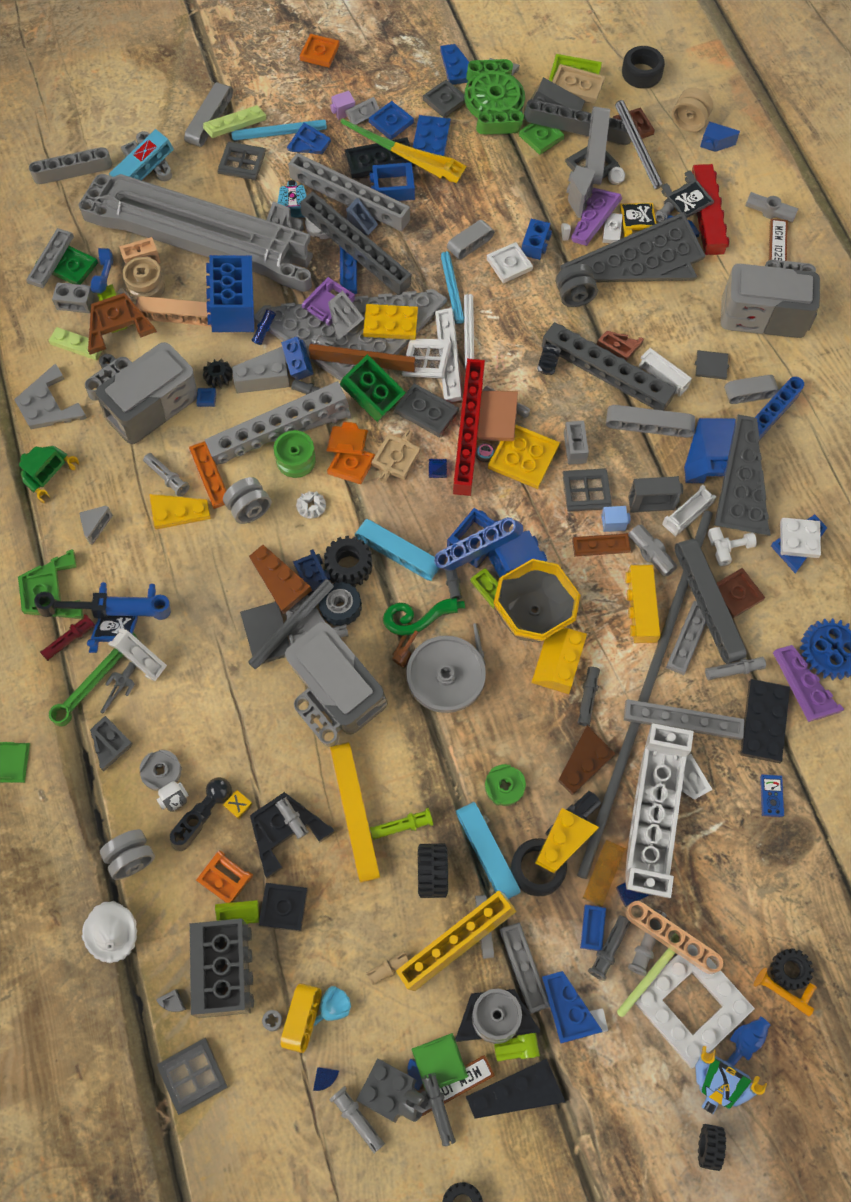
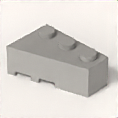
M283 347L232 367L237 393L289 387L287 361Z

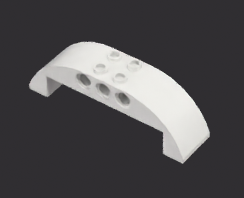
M651 724L642 757L626 860L627 890L671 898L674 876L670 875L685 762L686 757L691 752L694 731Z

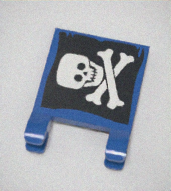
M138 616L98 618L91 639L87 641V646L90 647L89 653H97L99 642L113 641L120 628L129 631L133 635Z

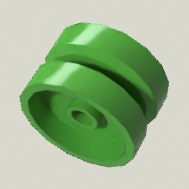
M293 430L281 434L276 439L273 447L277 467L281 473L287 477L299 478L313 470L316 457L313 441L309 435L302 431Z

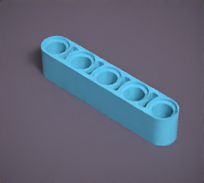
M365 519L355 533V537L358 540L362 539L364 544H367L372 549L426 580L432 581L440 569L434 563V556L369 519Z
M472 802L456 810V815L495 892L500 890L508 899L520 894L519 886L476 803Z

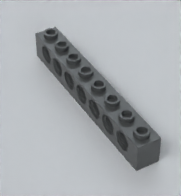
M313 191L301 201V214L397 295L402 294L411 286L412 274Z
M554 322L543 336L542 347L545 344L559 347L561 350L559 357L655 410L664 411L674 397L676 389L670 384L657 379L654 375H650L641 370V368L626 362L625 359L615 356L610 351L597 346L594 342L588 341L579 334L566 329L563 325Z

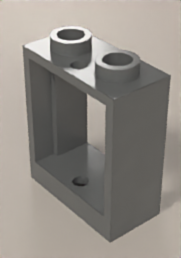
M679 476L634 479L628 495L630 513L675 510L677 503L680 501V495L683 494V484L680 483Z

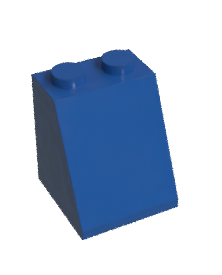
M524 531L518 538L488 552V557L499 578L531 559L547 561L545 553L540 551L537 538L532 536L530 531Z

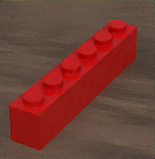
M713 164L693 165L692 173L695 179L714 201L713 204L697 212L704 254L724 255L730 241L729 237L726 236L727 224L724 223V210L721 209L722 198L719 197V184L716 183L717 172L714 171Z

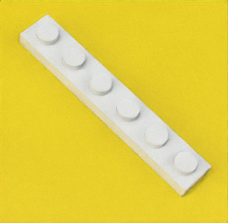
M452 308L435 311L438 339L451 340L448 361L442 378L444 400L450 403L463 400L454 312ZM439 349L440 357L442 355L443 349Z

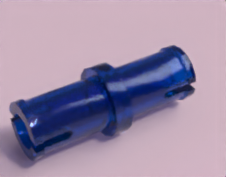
M266 309L261 322H258V328L252 338V342L262 345L267 332H270V326L277 315L274 311Z

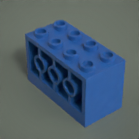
M209 255L210 263H206V272L210 275H206V283L210 288H206L207 299H210V301H207V313H210L207 316L208 325H211L212 332H254L252 255Z

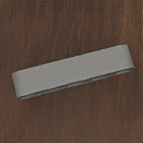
M218 82L214 84L186 129L184 135L185 142L199 147L204 145L209 134L203 129V123L221 117L233 95V88L231 86Z
M594 106L591 114L585 168L596 171L594 184L601 185L610 109Z
M104 147L32 162L29 165V171L36 184H45L108 170L112 167V161L109 151Z
M611 405L607 408L606 426L612 429L688 438L694 435L695 416L687 413Z

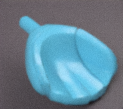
M331 986L326 990L320 1000L321 1014L316 1017L314 1026L323 1019L333 1021L349 1015L351 1003L343 990L336 986Z

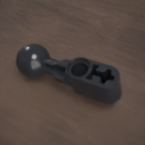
M217 777L208 782L205 799L201 803H197L191 811L187 812L170 833L171 845L175 850L183 851L187 849L202 830L203 824L210 817L211 809L216 803H224L230 798L232 787L228 780ZM191 819L199 821L195 826H189L188 822ZM182 836H183V838H184L183 841H182V840L176 841V838H177V837H178V838H182Z

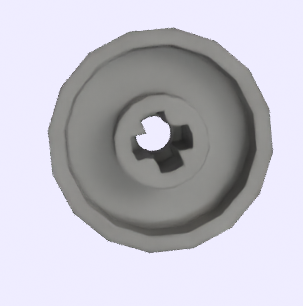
M254 477L244 478L234 483L223 496L224 504L239 524H247L260 518L267 512L272 503L271 498L263 490L258 479Z
M137 829L125 832L110 840L101 848L100 855L104 863L110 864L108 871L112 879L119 880L129 877L144 869L155 859L151 847L145 845L147 839L142 830Z
M491 989L481 994L475 1002L472 1014L473 1027L478 1036L484 1041L493 1044L505 1043L512 1039L518 1031L522 1019L521 1006L518 1000L510 992L502 989ZM497 1012V1015L501 1014V1018L495 1019L493 1017V1013Z

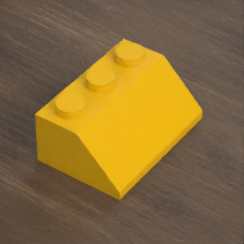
M563 628L545 639L531 683L569 694L587 634L570 628Z

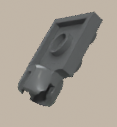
M378 1058L356 1100L394 1123L397 1122L400 1116H404L413 1122L418 1121L423 1114L414 1109L415 1104L423 1109H426L427 1098L414 1089L416 1079Z

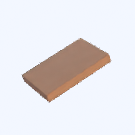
M482 391L477 437L479 441H514L518 391Z

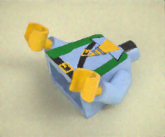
M706 1046L702 1047V1054L695 1065V1072L699 1089L707 1096L701 1106L704 1110L714 1114L719 1104L730 1109L732 1106L737 1107L749 1101L757 1094H764L767 1083L759 1085V1076H755L753 1083H751L752 1080L749 1075L715 1055L716 1050H713V1053H707Z

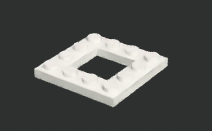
M688 945V953L691 956H697V948L694 945ZM678 954L666 964L635 1002L637 1007L691 1069L698 1062L703 1046H706V1052L709 1053L755 1009L721 970L714 974H707ZM707 958V966L710 969H715V963L710 958ZM691 973L695 975L722 1006L693 1035L663 1001Z

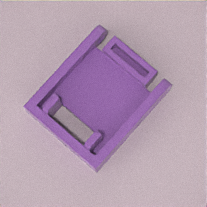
M327 277L302 303V308L307 309L309 313L321 321H326V324L330 326L333 322L328 302L335 297V295L330 293L331 290L334 289L338 293L343 290L351 302L355 300V294Z

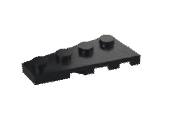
M547 1059L466 1096L474 1119L565 1103V1099Z

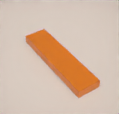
M206 442L190 446V452L213 508L216 509L224 506L223 496L226 488Z

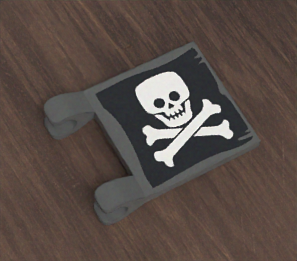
M691 170L684 173L686 176L685 181L688 184L672 192L667 183L661 186L663 196L668 198L679 213L684 212L686 218L714 203L713 199L695 179Z

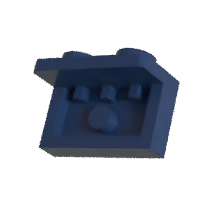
M314 549L310 550V555L293 561L299 577L311 586L312 591L308 596L325 579L331 580L327 569H322L323 561L320 554H315Z

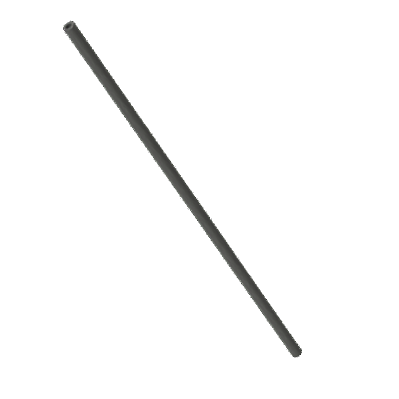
M704 511L695 536L700 548L713 513L710 511ZM684 572L682 573L638 699L640 702L648 703L685 597L689 583ZM630 722L595 825L599 828L589 839L577 874L580 878L587 879L641 723Z

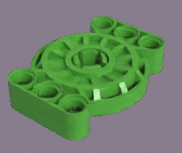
M508 59L473 60L468 64L466 74L468 82L465 88L464 101L468 110L478 118L476 131L480 134L518 133L522 128L524 115L521 111L525 102V91L521 83L511 75L513 63Z

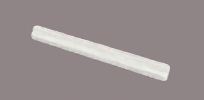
M472 294L464 296L465 369L467 358L474 359V310Z

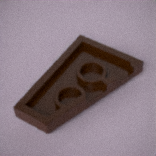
M587 725L558 782L571 795H574L616 753Z

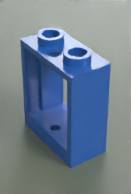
M412 162L372 165L373 173H370V183H374L371 186L372 189L397 201L415 200ZM406 177L407 186L379 188L378 179Z
M473 508L447 539V547L461 541L460 538L474 522L486 528L498 521H493L485 512ZM488 553L468 563L478 568Z

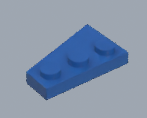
M456 44L440 46V53L448 81L452 85L467 83L466 74L469 64L467 58Z

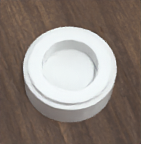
M614 167L608 173V180L613 185H619L625 179V172L620 167Z

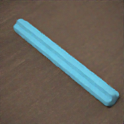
M448 251L442 252L441 260L454 312V320L456 324L464 323V315L451 256Z

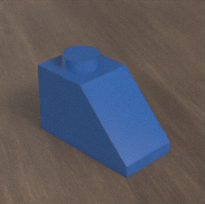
M709 121L700 147L716 152L734 146L737 143L740 131Z

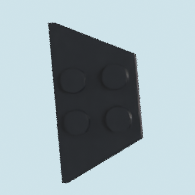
M515 989L506 990L516 997L522 1011L520 1027L514 1036L540 1033V1028L532 1019ZM484 992L471 993L455 1038L456 1042L482 1039L473 1027L472 1014L475 1002ZM494 1012L493 1017L500 1019L501 1014L497 1015V1012Z

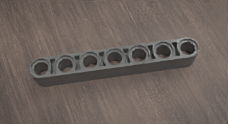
M531 99L526 104L524 119L530 123L589 136L592 113ZM609 117L607 141L628 145L631 142V138L622 120Z
M694 538L676 543V556L706 620L722 660L729 664L746 658L745 646L699 543Z

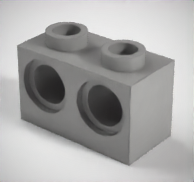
M57 283L52 301L57 310L91 313V304L94 302L95 296L91 291V286Z
M584 421L566 422L564 440L568 465L584 464L587 462L589 454Z

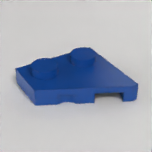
M303 123L287 146V150L290 152L323 154L331 143V138Z

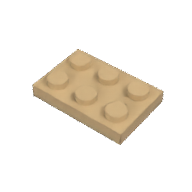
M560 64L552 82L586 102L595 104L604 84L605 76Z

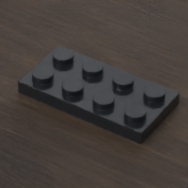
M408 137L392 140L410 147ZM377 143L344 149L352 179L369 176L370 173H373L372 165L410 163V161Z
M750 679L740 756L779 764L782 762L790 693L789 686Z

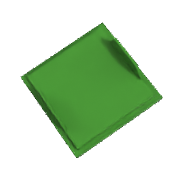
M0 742V783H25L30 743Z
M453 1033L412 1048L421 1079L425 1075L428 1078V1074L435 1073L439 1088L468 1078Z

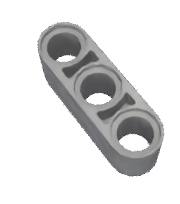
M479 220L453 237L448 242L447 249L457 259H463L488 242L495 232L484 220Z
M773 375L734 380L724 386L730 404L773 398L779 391Z

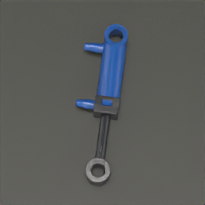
M102 582L99 593H93L92 602L57 601L51 593L46 591L37 594L34 599L35 606L43 617L53 616L57 609H91L93 617L99 619H108V616H146L164 620L171 613L169 599L161 594L156 595L155 584L149 585L148 597L108 596L107 584ZM44 603H50L47 606H42ZM160 605L165 606L162 609H157V607Z

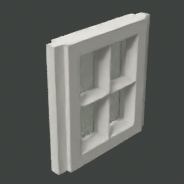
M418 338L410 340L406 356L415 357V373L403 371L402 376L443 378L451 348V340Z

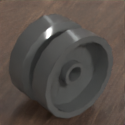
M587 264L570 265L561 270L556 276L555 282L561 301L567 307L583 306L597 296L598 288L591 267Z

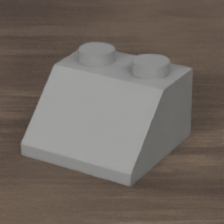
M577 165L574 172L571 171L568 181L570 183L566 193H569V204L577 217L581 218V214L585 210L587 201L592 194L596 171Z

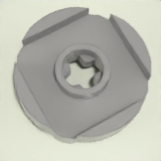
M167 750L149 753L140 764L142 782L154 791H159L160 788L172 781L178 782L181 776L182 767L179 760L173 753ZM165 766L164 774L157 775L156 768Z

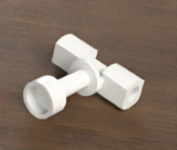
M715 527L708 531L710 543L715 545L717 550L715 556L719 566H726L731 563L732 558L729 553L731 548L745 545L748 549L757 545L753 532L744 534V537L741 539L730 541L729 538L723 537L720 527Z

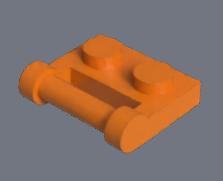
M219 850L196 881L225 903H233L245 885L252 879L253 874L249 871H244L225 857V853ZM219 863L241 879L238 883L234 882L219 871L216 866Z

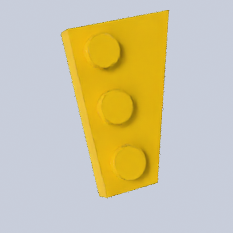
M149 494L156 530L211 519L207 499Z
M561 808L535 863L555 873L599 827Z

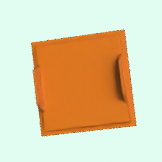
M343 422L341 427L333 426L326 451L363 455L368 430L359 429L357 423Z

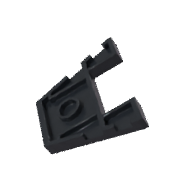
M285 792L250 815L264 875L267 879L283 869L272 850L295 834L289 824H285V818L275 805L277 802L287 797L295 812L300 814L299 818L304 826L310 828L319 843L335 833L331 826H328Z

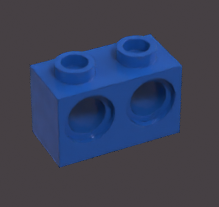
M531 218L521 249L526 257L540 260L542 253H546L548 246L546 241H550L552 235L550 223Z
M298 336L281 342L290 375L297 380L314 375L305 342Z

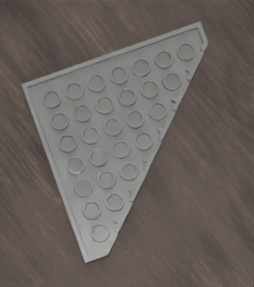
M430 289L421 293L409 291L402 292L400 295L389 293L378 294V297L369 298L368 296L355 297L352 303L364 318L366 304L418 307L417 334L435 315V311L440 310L444 306L447 298L434 289ZM286 303L277 307L265 305L254 315L255 323L282 341L298 336L305 342L308 355L309 345L315 334H320L322 338L334 342V347L395 355L410 341V339L363 337L364 320L337 340L333 323L330 326L327 325L326 321H321L309 313L307 309H303L302 304ZM310 359L340 381L355 366L352 364Z

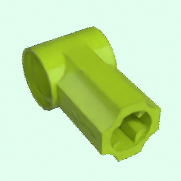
M536 1033L516 1036L517 1038L510 1039L505 1043L494 1044L497 1062L517 1058L521 1060L539 1057Z

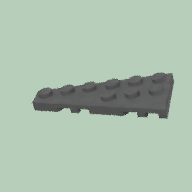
M739 414L736 416L714 526L771 536L766 508L764 474L761 465L762 457L759 448L758 422L755 417Z

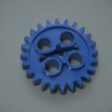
M832 618L829 623L826 619H823L821 623L816 621L814 625H810L803 634L805 637L801 639V642L804 644L800 647L801 650H805L801 656L808 658L806 660L807 664L811 663L809 670L816 668V675L822 672L824 679L828 675L831 676L832 680L837 676L840 680L845 676L847 678L851 676V630L848 629L849 623L843 626L842 620H840L836 624L834 618ZM829 634L834 635L835 639L831 638ZM815 645L820 646L822 651L818 650ZM844 648H847L850 653H847ZM830 659L834 660L837 665L832 664Z

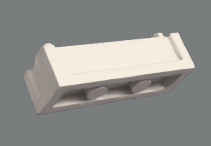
M649 348L641 356L642 361L638 367L643 368L657 379L670 384L676 389L675 394L679 397L689 388L692 378L657 352Z
M702 485L699 491L672 515L666 516L662 525L676 537L714 503L716 496L712 495Z
M120 628L118 630L119 633L108 645L116 648L146 674V678L156 681L167 665L129 631Z

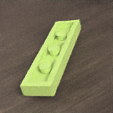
M256 105L203 123V129L211 138L265 121L266 114Z

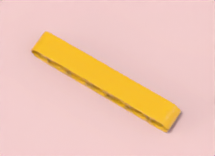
M350 742L330 747L359 882L362 883L378 879L380 874Z

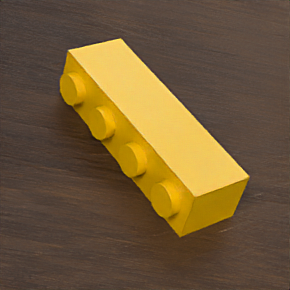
M630 565L628 572H625V583L629 585V590L626 593L627 601H630L628 617L632 619L630 636L633 637L634 643H657L660 638L653 565Z

